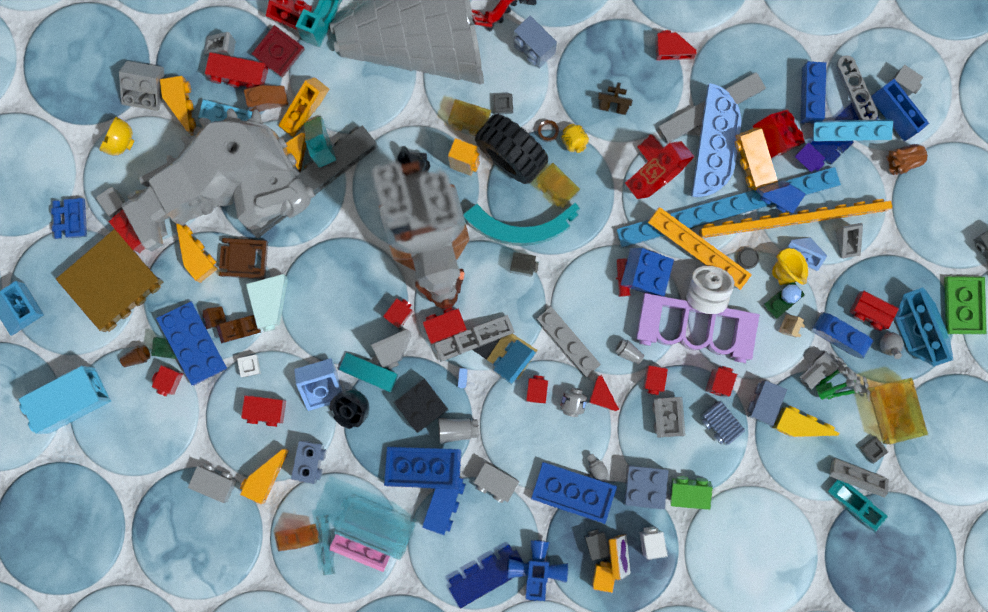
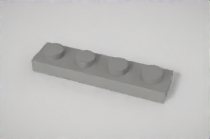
M552 307L537 318V321L585 377L589 376L601 365Z

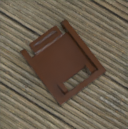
M222 238V243H230V245L221 246L219 269L227 270V272H219L220 277L266 278L268 241ZM256 251H262L261 269L255 268Z

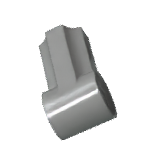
M824 351L813 361V364L799 379L811 390L825 376L827 377L832 374L839 365Z

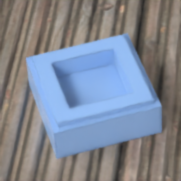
M460 368L458 388H466L467 369Z

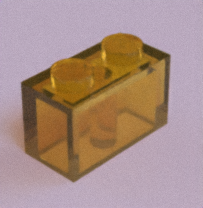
M554 163L536 181L539 190L544 194L547 192L551 196L550 200L557 207L561 206L564 208L580 191V188Z

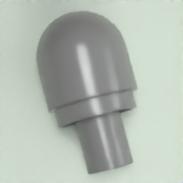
M594 454L586 457L591 464L589 470L593 477L597 480L605 479L608 471L601 460L597 461Z

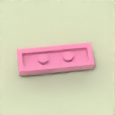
M337 531L329 549L381 572H384L391 556L389 551L340 531Z

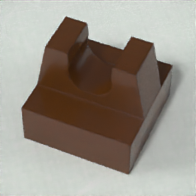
M222 306L203 310L202 316L205 318L206 329L216 328V325L227 322Z

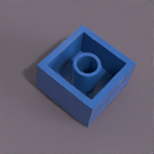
M630 248L621 285L642 293L665 296L674 259L644 248Z

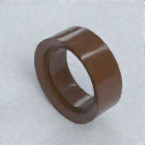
M545 120L539 125L538 135L541 140L552 142L557 138L559 128L554 121ZM545 125L553 126L555 128V135L551 138L544 137L541 133L542 127Z

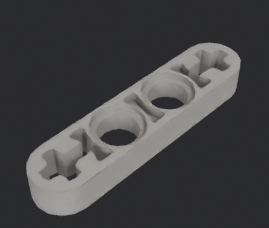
M848 55L842 56L837 63V71L858 119L875 120L878 115L877 109L854 58ZM843 62L850 64L848 70L846 66L842 67ZM856 78L858 85L851 86L848 83V79ZM858 94H862L865 96L866 101L860 103L855 97ZM866 111H867L868 114H871V113H872V116H871L870 119H869V117H864V114L866 113Z

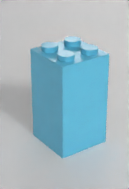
M81 366L18 399L20 410L27 416L29 420L28 426L35 434H50L111 402L96 369L87 366Z

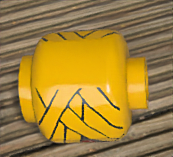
M570 124L563 129L561 140L569 152L580 153L587 148L586 145L589 142V137L581 125Z

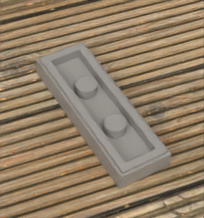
M836 458L831 461L830 477L884 498L888 494L889 479Z

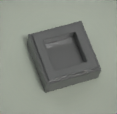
M512 93L493 95L495 114H513Z
M874 436L860 447L872 464L888 453V450L877 436Z

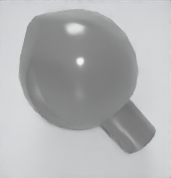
M890 332L884 334L879 342L881 351L886 355L894 356L895 359H900L904 346L903 339L897 333Z

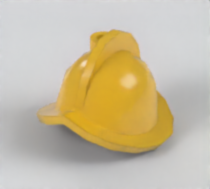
M793 248L781 250L776 256L778 262L772 268V275L778 279L779 285L798 282L802 285L806 284L808 265L804 256Z

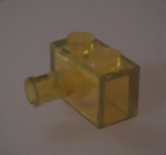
M455 99L448 123L452 129L458 131L464 129L469 131V134L475 136L491 117V110Z

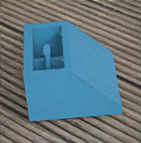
M15 281L0 291V320L10 336H13L44 316L25 283Z

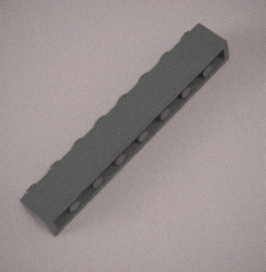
M363 125L353 128L349 132V136L335 142L333 151L336 161L320 168L314 161H311L305 165V169L296 176V179H301L306 188L310 186L316 195L375 150L378 145ZM279 215L268 220L263 227L252 229L251 232L259 239L285 219L287 215Z

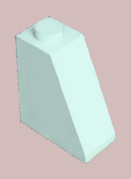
M284 274L246 284L257 328L264 330V332L273 331L275 326L280 325L288 282L287 276Z

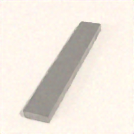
M756 72L725 90L730 93L736 104H740L764 91L766 87ZM705 101L658 127L667 144L702 125Z

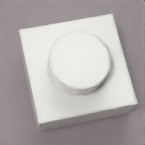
M258 355L237 358L240 377L261 374Z

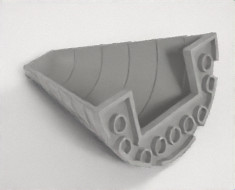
M363 0L355 8H351L333 23H330L331 33L336 35V41H333L335 52H340L341 57L484 84L470 0Z

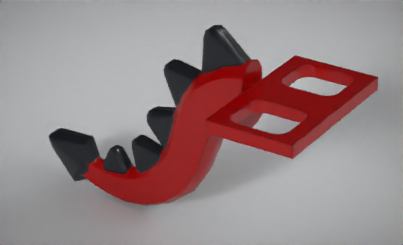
M500 0L492 11L485 12V16L480 10L471 9L472 13L478 14H472V21L475 25L486 26L488 31H492L495 22L501 24L504 22L503 14L510 13L509 5L515 7L517 0ZM526 0V5L537 4L536 0Z

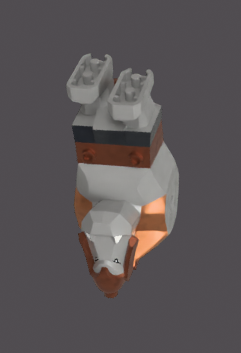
M394 161L382 167L377 165L373 170V175L381 202L379 211L393 259L416 271L418 280L415 282V286L429 301H433L441 309L451 308L457 302L464 280V270L458 267L457 259L469 242V234L455 185L450 184L446 172L440 169L437 173L422 172L418 162L400 166V164Z

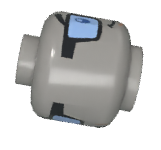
M572 387L571 391L563 392L560 403L563 414L578 417V415L584 413L587 396L582 394L583 390Z

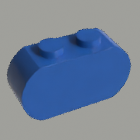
M825 312L820 314L812 328V331L819 337L860 359L865 357L873 343V340L868 335Z

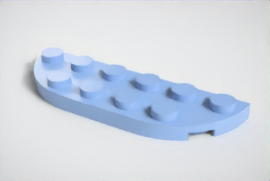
M711 83L707 85L691 197H704L716 193L728 183L736 164L737 150L734 141H736L735 135L740 134L741 130L740 109L728 91Z

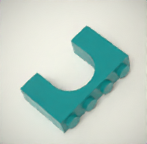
M319 0L313 13L303 9L296 24V28L303 41L320 48L342 0Z

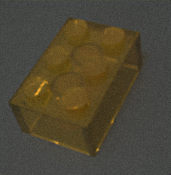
M904 378L868 387L883 444H894L928 435L912 378Z

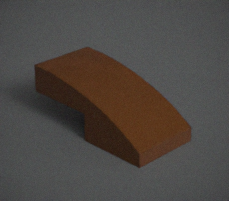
M254 315L216 325L221 344L261 333V330L257 328Z

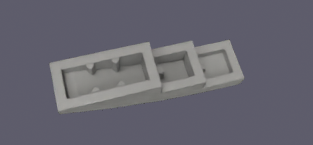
M508 315L433 345L440 362L515 332Z

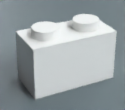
M651 526L645 527L644 531L639 532L644 557L654 559L667 556L664 533L661 530Z

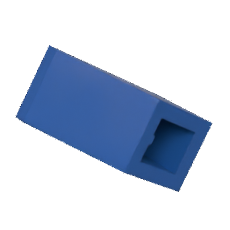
M785 180L759 187L756 190L761 195V200L768 204L771 202L777 204L775 207L784 213L787 210L794 213L806 193Z

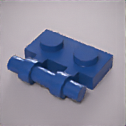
M65 199L64 207L60 206V201H52L51 215H53V225L51 228L52 232H54V239H62L63 231H65L66 238L87 237L85 199ZM63 214L65 217V224H61V215Z

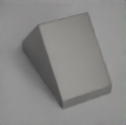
M229 32L207 36L204 55L209 56L211 52L233 57L236 41Z
M863 224L846 225L835 230L841 258L860 256Z

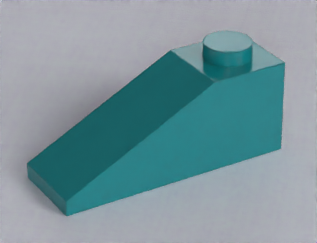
M319 116L304 123L307 148L317 166L320 168L336 161L323 118Z

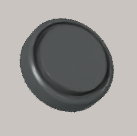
M746 247L738 252L736 260L738 265L748 270L758 264L759 255L753 248Z

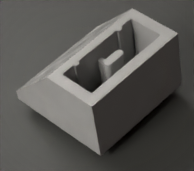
M127 61L119 71L121 104L159 111L162 99L160 79H165L164 67Z

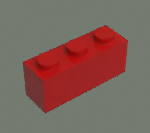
M211 52L209 53L205 75L212 83L221 84V82H225L229 86L239 88L240 85L245 86L246 89L265 85L268 67L265 63Z

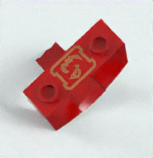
M650 134L647 139L637 146L648 162L627 180L625 184L637 199L649 198L674 179L695 156L682 141L669 142L663 147L656 137Z

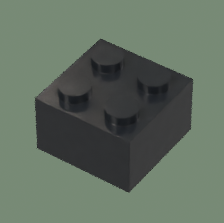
M425 378L394 401V404L417 433L421 432L449 410Z

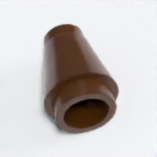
M138 345L120 357V363L124 368L146 363L151 358L150 351L145 345Z

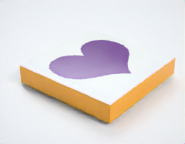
M618 535L609 540L614 580H621L630 574L627 535Z

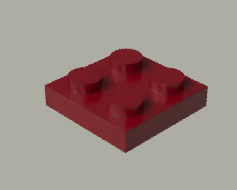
M274 25L253 51L252 56L261 63H265L270 70L283 78L305 48Z

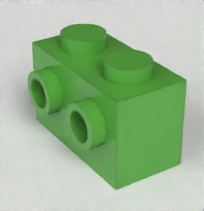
M685 476L672 478L671 506L710 510L713 489L711 481L705 478L690 480Z

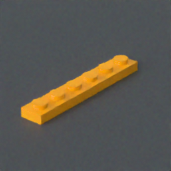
M658 207L647 222L704 265L718 267L727 271L733 277L734 286L737 289L741 290L751 277V273L662 208Z

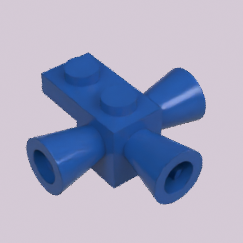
M530 540L532 559H528L527 564L509 558L508 578L527 576L525 599L545 601L548 578L567 583L568 563L549 565V562L545 561L550 542Z

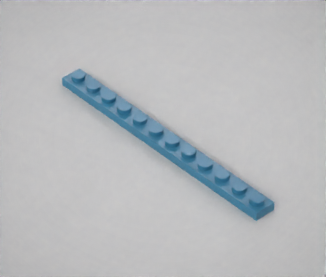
M835 167L786 181L806 193L805 196L841 185ZM756 190L671 213L670 215L691 229L772 206L775 203L771 202L768 204L760 199L761 195ZM649 220L616 230L621 248L665 235L648 224Z

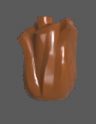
M910 144L899 149L890 150L886 156V160L889 162L888 170L892 175H902L911 169L920 167L927 162L928 158L925 147L920 144Z

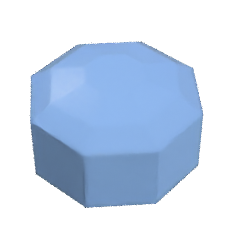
M787 285L782 289L781 298L786 303H796L801 298V290L797 285Z

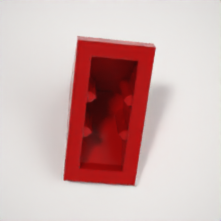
M598 376L588 403L611 411L619 410L603 376Z

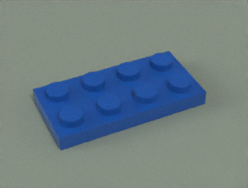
M192 301L156 318L192 387L227 369Z
M387 447L384 486L459 490L461 450Z
M542 462L531 500L606 524L617 486Z

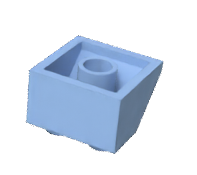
M332 358L294 369L296 385L308 411L330 405L331 400L342 391Z

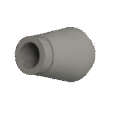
M622 339L615 348L617 356L640 364L645 356L629 340Z

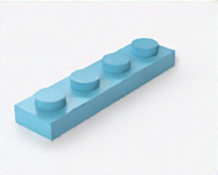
M892 119L813 121V141L892 140Z

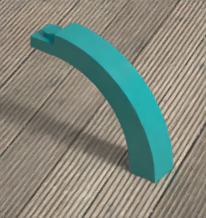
M574 203L555 219L532 227H516L504 224L489 216L478 204L474 205L463 216L465 221L474 230L493 241L513 246H528L547 242L569 230L570 225L567 221L572 222L579 216L580 207Z

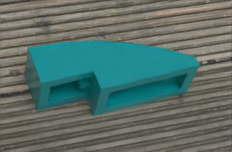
M349 353L345 354L339 368L340 371L388 392L392 391L398 374Z
M837 480L828 490L829 494L874 533L888 518V515L872 504V501L846 482Z

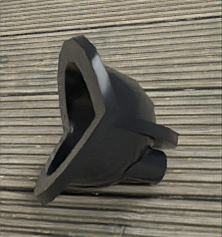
M402 146L396 163L404 166L418 162L422 172L429 171L430 162L427 160V153L409 151L406 146Z

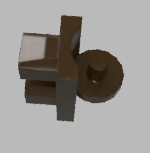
M617 82L616 87L608 86V92H613L614 95L599 92V110L609 111L610 103L615 102L618 103L616 113L626 115L629 106H632L633 100L618 96V94L626 95L627 90L621 89V83Z

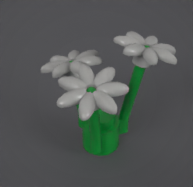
M836 357L841 363L838 369L822 379L820 384L816 386L821 400L826 398L829 400L834 397L855 393H866L868 402H870L871 395L866 377L862 379L864 386H860L861 382L857 380V373L847 367L842 358ZM848 371L847 377L849 379L845 383L833 386L832 382L828 383L829 380L840 372ZM846 386H853L854 388L853 390H847L836 393V390L844 388Z

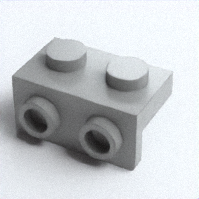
M683 398L654 399L652 410L656 417L654 431L657 434V438L686 436Z

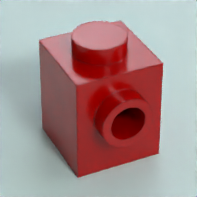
M161 365L159 371L153 375L152 387L157 389L156 393L166 397L168 394L174 395L183 373Z

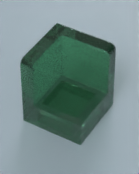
M153 338L151 356L176 359L167 339Z

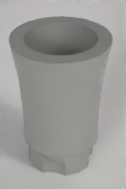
M438 417L440 444L479 438L478 419Z

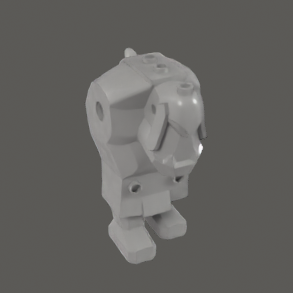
M228 109L227 118L224 120L212 122L207 118L199 119L200 124L203 126L202 129L192 138L189 136L181 137L185 148L179 156L173 158L171 155H168L166 157V164L140 177L141 185L147 186V188L136 190L129 194V200L122 204V208L142 245L147 250L153 252L164 245L162 238L168 235L164 221L167 218H170L177 224L184 225L189 220L210 214L217 206H229L235 202L238 220L248 229L252 230L263 227L268 220L279 215H287L289 218L298 215L309 206L311 198L316 195L310 186L306 188L301 179H296V176L300 174L295 165L297 163L292 153H288L286 149L288 146L283 137H279L270 127L261 122V115L258 110L252 112L251 119L242 121L237 117L233 109Z

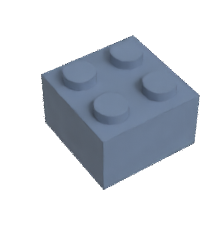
M531 15L514 30V47L518 52H523L527 56V60L531 65H536L540 69L556 53L557 41Z
M627 465L623 504L626 506L665 510L668 470Z

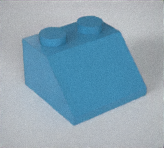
M516 340L515 343L511 341L505 348V351H507L503 358L499 356L493 364L495 366L493 371L511 385L536 354L535 351L519 340Z

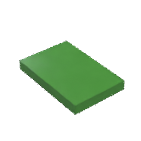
M944 277L945 325L947 333L987 334L985 277Z

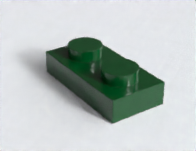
M793 282V283H788L787 285H797V284H796L795 282ZM782 289L763 304V307L775 320L795 304L786 303L781 298ZM801 290V298H802V297L805 296V294H804L803 291Z

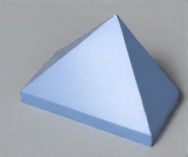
M811 237L791 240L787 248L799 251L806 259L808 267L816 271L820 269L827 257Z

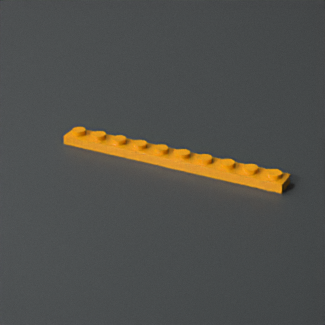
M884 199L873 200L872 204L857 202L851 207L842 204L835 206V209L828 210V207L816 209V212L810 213L809 210L798 211L796 215L782 213L776 218H771V215L759 217L760 220L752 221V218L742 219L741 223L735 224L733 221L723 222L721 226L706 224L698 232L701 238L887 212L892 209L891 201L884 202Z

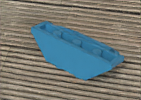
M924 287L904 294L895 319L909 353L932 366L952 361L953 354L950 337L933 299Z

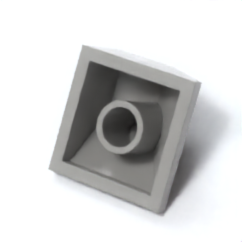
M408 329L371 345L383 368L388 367V370L399 366L398 362L402 361L412 336Z

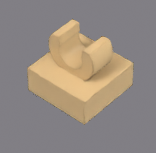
M786 314L778 332L788 336L801 337L799 330L801 327H805L803 324L804 319Z

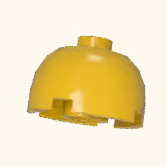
M115 117L99 151L108 155L118 156L123 154L126 149L131 150L135 141L132 139L133 131L131 126L124 120Z

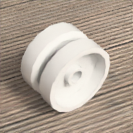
M702 266L693 272L686 298L694 309L707 314H718L727 308L735 282L733 277L721 268Z

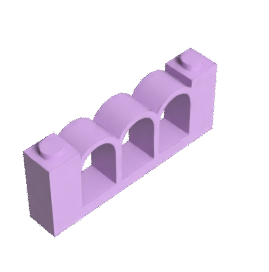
M645 293L642 298L635 340L640 341L639 344L651 346V343H656L657 341L662 345L671 346L681 341V344L689 350H700L708 347L716 355L730 353V358H735L734 362L746 363V360L750 361L753 358L760 314L729 308L718 314H707L694 309L688 301ZM662 307L683 310L678 337L673 341L664 339L659 332ZM689 311L709 315L706 338L701 345H693L686 338ZM716 316L736 320L732 343L727 350H720L713 343Z

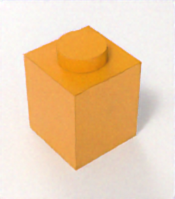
M601 561L600 564L595 563L592 588L613 593L615 580L612 575L611 563Z

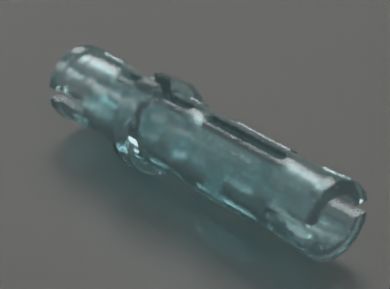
M329 515L316 516L321 552L319 558L322 561L323 575L336 574L333 558L335 552L329 550L332 544Z

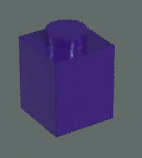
M809 142L795 155V158L811 172L814 169L818 171L825 164L823 162L825 157Z

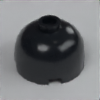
M346 389L338 393L331 400L330 412L333 410L334 420L342 427L347 429L358 428L368 417L370 405L363 393L355 389Z

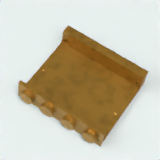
M115 229L56 278L57 282L98 330L103 332L113 330L120 319L127 318L132 313L131 310L134 307L141 306L146 301V297L151 293H156L161 288L160 285L164 283L155 276Z

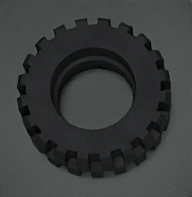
M502 114L492 115L475 135V142L480 150L503 172L522 184L531 183L548 163L546 151L524 128L520 127L519 124Z

